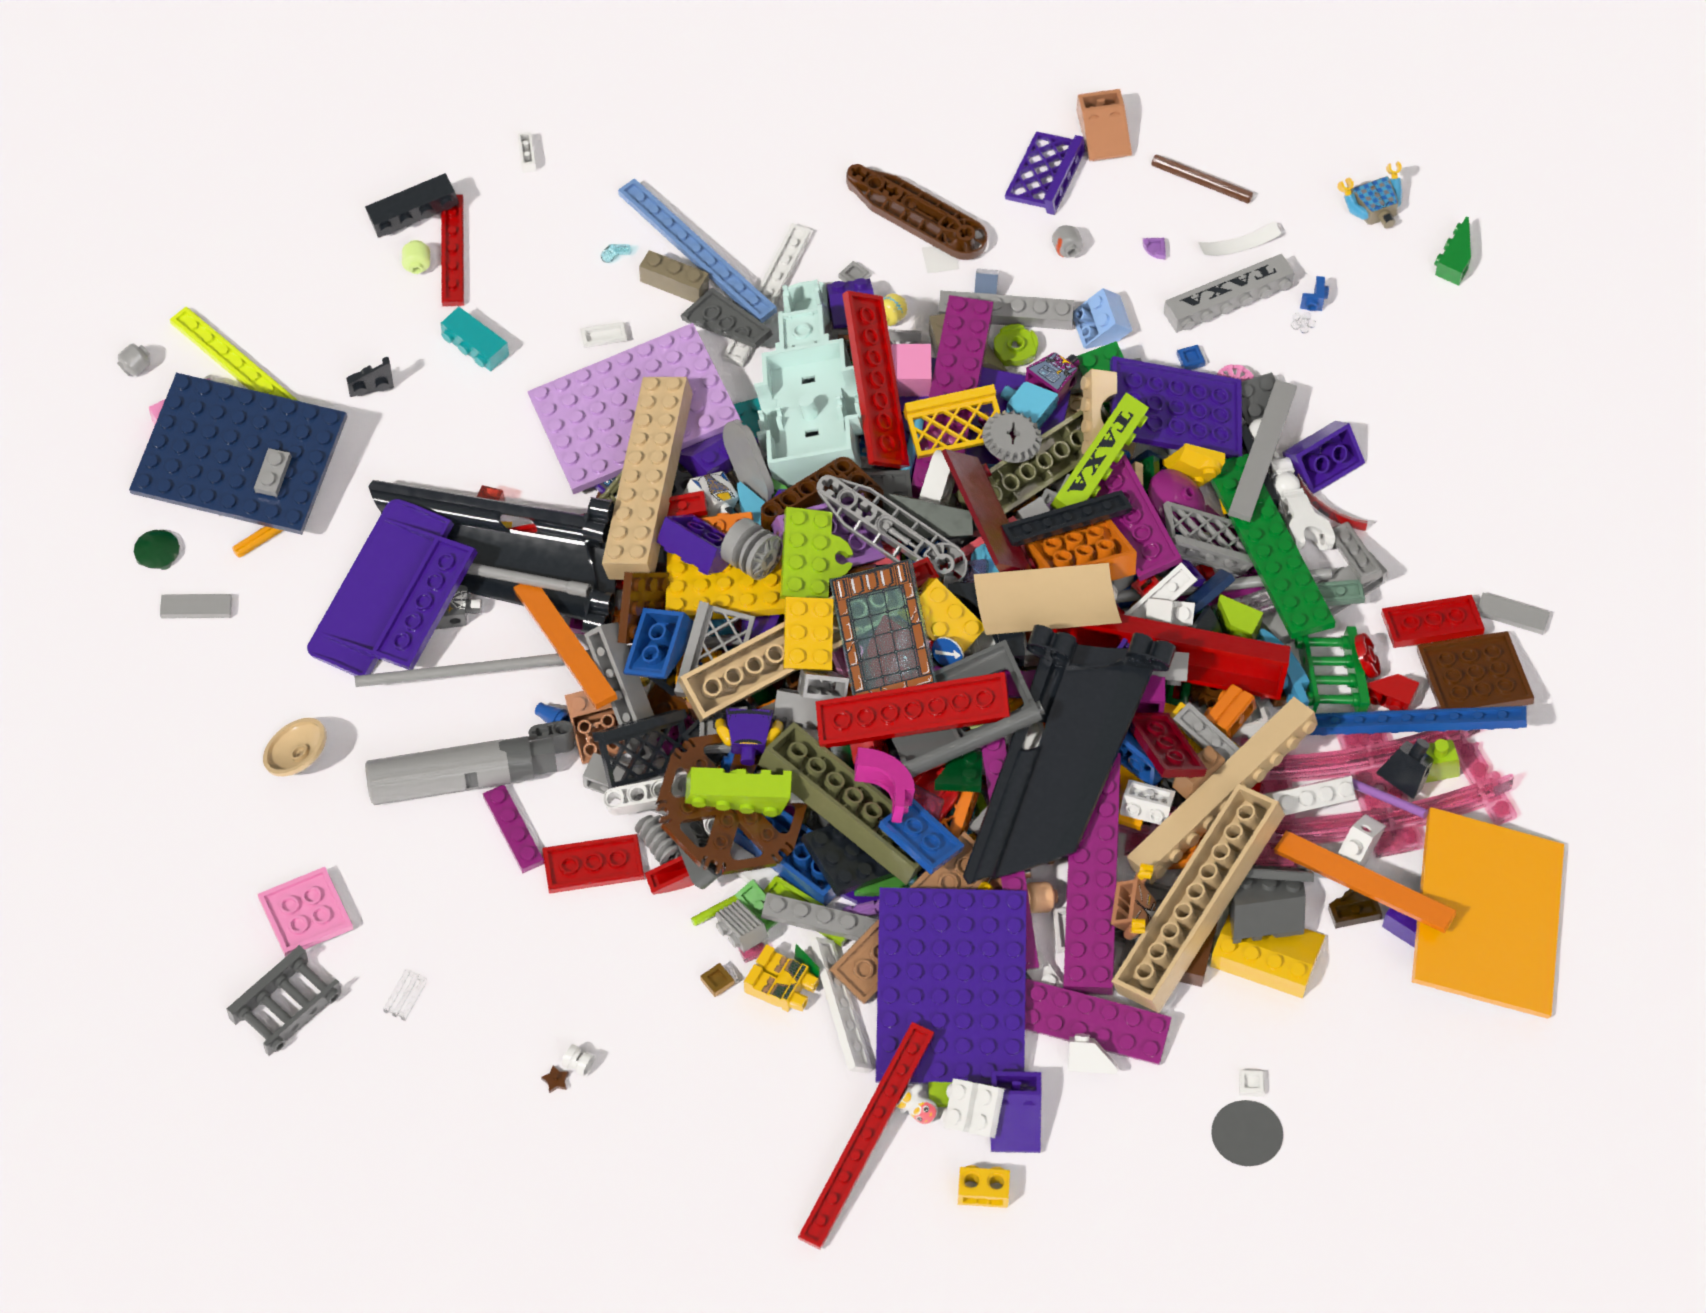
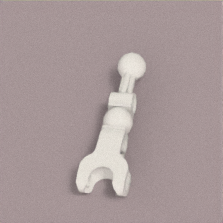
M1262 418L1254 420L1248 427L1253 441ZM1276 449L1268 469V474L1278 494V505L1299 552L1305 546V539L1313 541L1319 550H1331L1335 543V534L1330 522L1323 516L1315 513L1307 495L1304 494L1303 488H1300L1299 479L1293 474L1295 470L1292 461L1288 457L1280 458Z

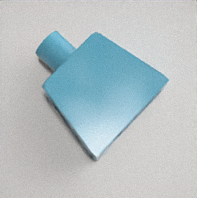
M1024 382L1017 391L1007 385L1000 396L1008 401L1007 412L1013 410L1017 414L1023 412L1025 417H1031L1032 422L1037 423L1038 430L1057 408L1058 404L1057 393L1029 382Z

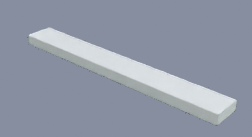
M792 223L757 290L774 305H776L783 292L782 286L787 284L810 240L812 229ZM731 339L722 359L725 362L743 368L753 347Z

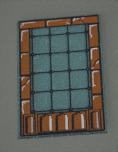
M912 559L892 562L888 565L829 580L852 695L937 682Z

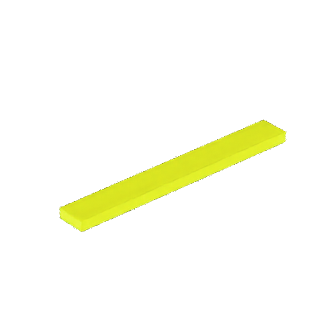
M187 306L170 318L171 325L247 389L299 401Z

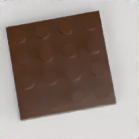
M1508 631L1417 645V653L1438 709L1509 707L1534 704V695Z

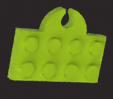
M794 507L785 508L781 599H785V597L828 599L829 581L844 577L851 569L853 563L839 564L835 559V556L838 554L851 558L853 552L844 539L832 534L833 512Z

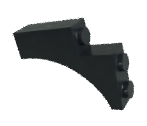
M959 581L948 584L947 589L982 622L975 583ZM1023 632L991 634L995 644L1006 640L1018 667H1024L1025 649Z

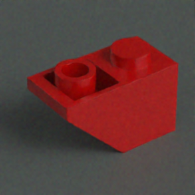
M1400 674L1368 682L1370 703L1383 706L1390 711L1409 710L1417 695L1420 682Z

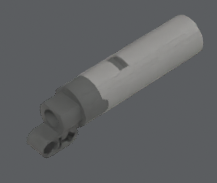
M568 721L537 724L528 730L529 736L367 760L365 772L370 801L373 805L387 804L534 780V775L557 772L555 754L569 752L575 747L573 725Z

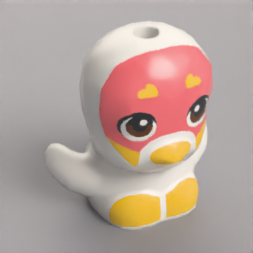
M916 1084L913 1087L907 1086L897 1105L898 1111L902 1114L908 1111L909 1115L921 1124L932 1122L937 1115L936 1103L919 1095L922 1089L921 1084Z

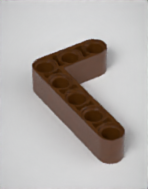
M839 457L765 502L761 507V526L773 532L771 524L777 516L784 514L786 507L805 509L823 503L817 492V483L825 475H832L871 487L883 496L884 492L854 461L848 457ZM832 485L829 487L824 486L825 491L828 489L833 491ZM858 490L859 494L863 493L864 497L871 502L876 498L870 492ZM879 500L877 506L883 509V501Z

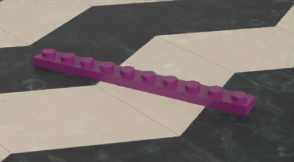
M1005 737L981 747L989 801L1007 753ZM1025 871L1001 877L1003 890L1027 891L1026 971L1039 969Z

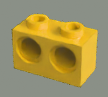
M975 1165L960 1167L957 1205L1008 1208L1010 1170H1005L1002 1167L985 1169ZM972 1181L975 1182L977 1186L968 1187L965 1183ZM993 1183H999L1003 1187L1000 1189H994L990 1185Z

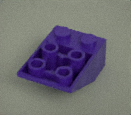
M992 1071L990 1086L1003 1088L1004 1094L995 1138H990V1152L1040 1153L1041 1072Z

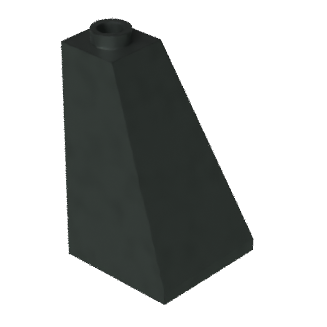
M884 494V497L946 539L981 537L969 510L908 496ZM884 502L885 511L892 515L895 509ZM900 512L896 517L897 520L909 528L915 524ZM893 525L891 526L894 529H896V531L904 535L906 538L908 537L911 540V542H916L914 539H912L911 537H909ZM920 526L915 530V532L928 541H931L934 535ZM888 532L886 533L892 538H894L896 541H901L895 536L889 534Z

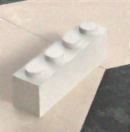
M1352 776L1332 778L1263 794L1279 801L1285 815L1356 799Z

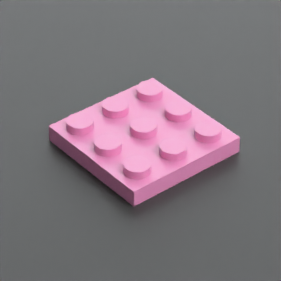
M325 867L257 894L285 957L299 945L307 949L353 930L352 923Z

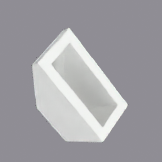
M1075 1034V1037H1069L1068 1071L1118 1074L1117 1063L1094 1038H1090L1088 1034Z

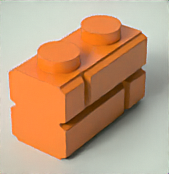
M1232 684L1227 691L1223 690L1219 694L1218 702L1213 707H1209L1205 711L1204 716L1231 739L1257 708L1255 697Z

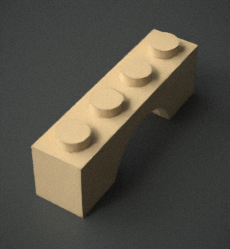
M1091 369L1081 379L1080 386L1083 390V399L1081 401L1083 421L1081 431L1084 433V441L1081 447L1082 454H1085L1104 426L1101 418V407L1103 403L1110 401L1117 394V372Z

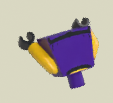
M727 708V715L723 714L722 718H716L715 715H712L713 728L726 746H730L731 753L741 754L740 762L747 766L755 764V755H762L765 748L786 729L787 718L777 720L776 716H773L772 719L773 710Z

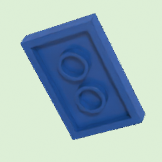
M914 798L912 805L909 806L908 814L903 813L901 823L892 822L891 813L881 820L878 826L930 875L962 852L965 846Z

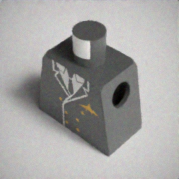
M460 585L435 630L465 626L468 613H481V599H469L468 588Z

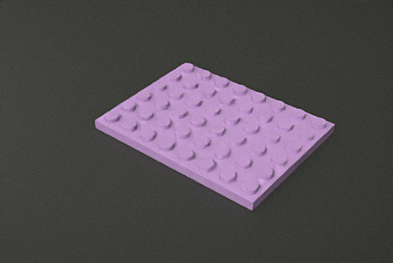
M694 323L527 391L573 494L615 478L623 470L643 377H687L693 396L681 450L722 433L726 423L736 419L741 420Z

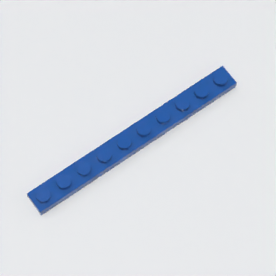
M1509 706L1315 713L1318 725L1309 735L1326 736L1334 734L1527 728V707Z

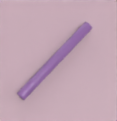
M1352 778L1355 790L1425 819L1427 817V809Z

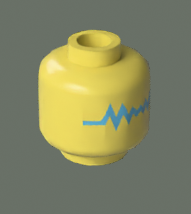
M890 293L883 297L887 325L893 326L906 316L907 303L902 296L895 293Z

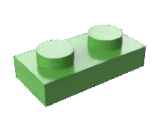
M752 879L735 894L738 900L764 923L767 932L778 923L761 918L766 892L755 879Z

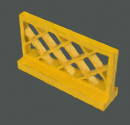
M994 384L905 403L904 416L909 425L917 458L933 456L936 450L948 449L957 451L984 445L983 438H981L983 429L977 428L971 422L976 415L986 421L989 419V416L979 411L982 405L992 403L994 411L990 417H993L996 412L1000 413ZM967 409L973 413L968 422L957 416L960 410ZM939 414H945L951 418L946 426L935 421ZM922 418L928 422V425L924 431H921L914 426L913 420ZM953 420L965 426L960 435L949 429ZM931 425L942 430L938 439L927 434ZM967 428L979 434L975 440L970 441L963 437ZM945 433L956 438L954 444L946 445L941 442ZM923 437L935 443L931 449L921 451L919 443Z

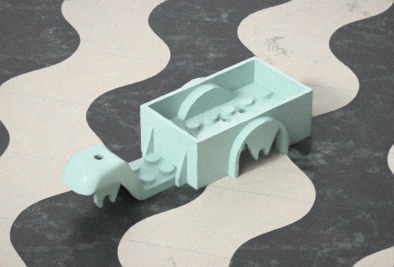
M817 279L799 282L789 287L787 285L782 286L784 311L778 312L780 342L775 343V351L761 353L763 382L754 384L761 410H758L760 431L757 432V437L763 452H767V463L772 478L788 488L839 457H848L861 468L859 436L864 435L854 367L851 364L844 339L830 340L829 334H825V326L830 323L826 285ZM819 431L817 436L806 437L808 432Z

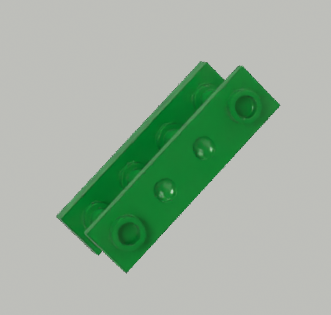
M1347 626L1344 635H1341L1340 638L1308 637L1306 635L1294 639L1295 648L1299 651L1301 666L1310 681L1306 689V695L1309 700L1308 707L1315 713L1319 704H1351L1355 712H1367L1370 698L1365 672L1355 647V635H1358L1356 626ZM1310 647H1340L1344 651V657L1312 656ZM1314 666H1344V668H1347L1348 675H1315ZM1317 685H1347V687L1351 688V695L1318 694Z

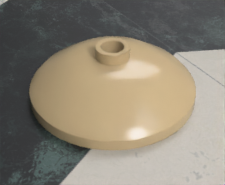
M301 718L287 724L268 742L263 754L265 768L272 775L280 777L295 775L307 769L318 759L325 747L327 739L326 728L315 718Z

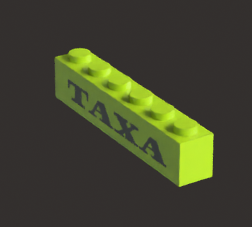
M1127 392L1125 393L1050 504L1051 507L1058 509L1096 496L1101 488L1098 486L1100 480L1106 481L1113 471L1110 468L1112 462L1118 463L1125 453L1121 450L1124 444L1128 446L1131 444L1136 436L1133 433L1135 428L1139 427L1141 429L1148 419L1145 415L1149 409L1148 406Z

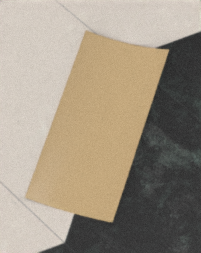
M1109 563L974 574L977 602L986 635L1032 631L1034 625L1059 629L1122 623L1113 593Z

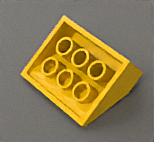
M1228 914L1213 950L1210 967L1303 999L1325 935L1305 928L1304 934L1279 938L1273 935L1262 936V940L1253 941L1251 937L1241 939V943L1233 944L1230 915Z

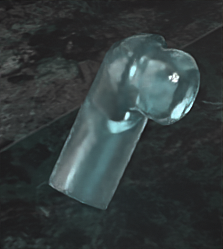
M609 244L601 253L602 261L611 263L619 255H630L631 245Z

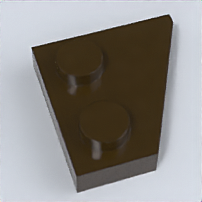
M1349 889L1342 897L1336 898L1328 905V911L1335 929L1382 919V911L1378 902L1352 889Z

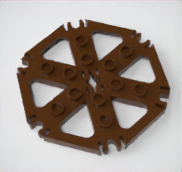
M718 734L689 738L688 741L685 740L682 746L686 749V752L683 753L676 748L670 756L655 805L659 804L656 807V811H665L667 816H662L659 819V823H662L661 828L699 868L702 859L705 860L703 870H706L710 863L715 864L717 867L715 874H719L723 866L724 872L722 875L775 867L777 863L780 864L783 858L778 852H783L786 856H789L795 848L807 804L790 803L788 801L786 806H792L795 812L789 832L782 834L761 813L744 814L734 809L721 811L711 806L698 808L692 806V804L685 803V797H675L671 793L676 771L682 768L688 774L691 767L717 768L704 754V747L723 743ZM734 754L728 773L732 770L746 769L749 774H754L758 759L762 755H755V764L747 766L741 764V754ZM714 818L705 847H697L680 828L682 823ZM737 828L762 852L761 856L742 860H735L731 857L730 851Z

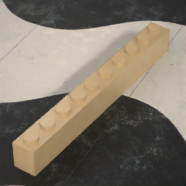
M1293 697L1127 856L1130 868L1137 873L1140 870L1141 863L1154 865L1152 879H1147L1146 881L1152 885L1157 879L1162 878L1166 870L1172 864L1177 863L1190 847L1195 846L1199 839L1208 831L1237 784L1251 789L1254 785L1261 782L1274 766H1278L1290 751L1296 749L1306 735L1311 734L1318 725L1315 712Z

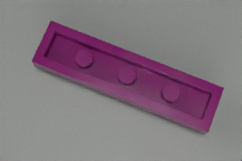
M501 785L482 793L483 799L522 874L544 865V859L506 786Z

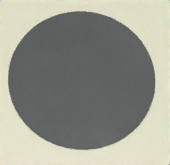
M1239 1100L1224 1106L1216 1114L1211 1127V1136L1215 1148L1225 1159L1236 1165L1251 1167L1270 1161L1278 1153L1283 1142V1128L1277 1115L1264 1104L1251 1100Z

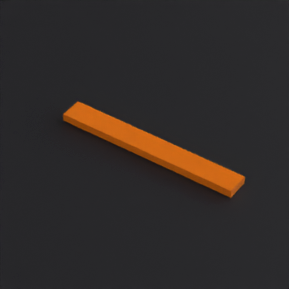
M524 584L513 587L515 594L594 707L599 709L617 700L615 691L543 589Z
M1287 830L1274 848L1276 854L1444 934L1456 916V910Z

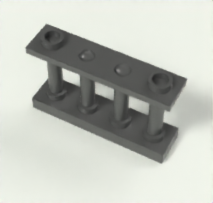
M300 945L226 1008L229 1020L235 1025L241 1020L246 1021L266 1040L263 1042L268 1056L280 1051L289 1038L329 1003H334L339 998L340 993H342L340 982L337 979L328 985L307 966L309 962L307 953ZM300 972L321 991L311 1001L289 982V978L295 973ZM282 988L302 1007L293 1017L270 997L277 989ZM264 1004L284 1025L273 1033L252 1014V1011L257 1006Z

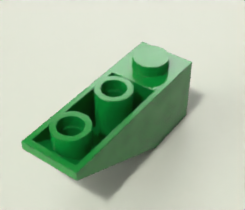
M1468 216L1465 217L1462 223H1457L1453 232V238H1448L1444 246V253H1439L1434 263L1437 266L1435 276L1457 286L1460 285L1468 272L1471 260Z

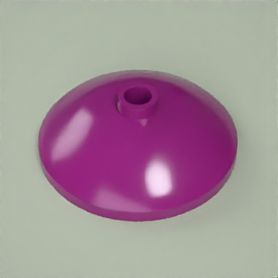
M1164 469L1152 477L1148 488L1149 499L1165 525L1163 504L1166 501L1206 512L1204 496L1198 485L1188 475L1174 469ZM1172 511V514L1180 521L1182 518ZM1190 516L1197 526L1201 525L1195 517ZM1183 521L1181 524L1191 533L1192 529Z

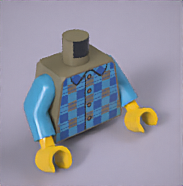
M1396 162V171L1391 169V163L1386 166L1387 173L1391 175L1390 179L1388 176L1354 188V182L1351 178L1345 179L1347 188L1344 186L1343 181L1339 182L1337 188L1345 193L1344 199L1349 212L1364 220L1368 225L1381 222L1385 229L1394 226L1396 221L1393 217L1397 215V210L1402 200L1401 178L1398 177V173L1402 169L1401 163Z

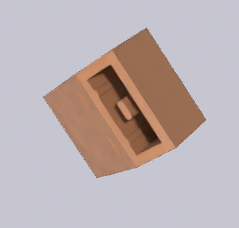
M1113 89L1078 94L1076 112L1089 161L1132 156L1121 90Z
M580 691L564 696L581 762L586 764L589 763L593 753L601 755L599 744L594 742L592 732L619 724L611 703L596 709L585 692ZM613 743L607 745L609 755L611 757L616 756L620 748Z

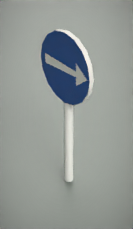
M939 637L933 642L932 653L942 666L945 667L964 658L961 647L954 640L947 637Z

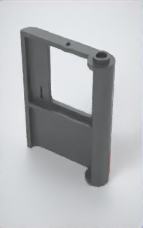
M1006 640L932 672L934 683L994 674L1002 670H1008L1024 702L1023 707L1010 712V717L997 722L983 724L967 732L962 731L960 727L892 738L902 764L908 769L912 778L1042 721L1041 715L1045 714L1040 701L1035 702Z

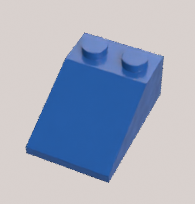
M643 608L623 673L625 675L667 679L686 651L694 621L684 612Z

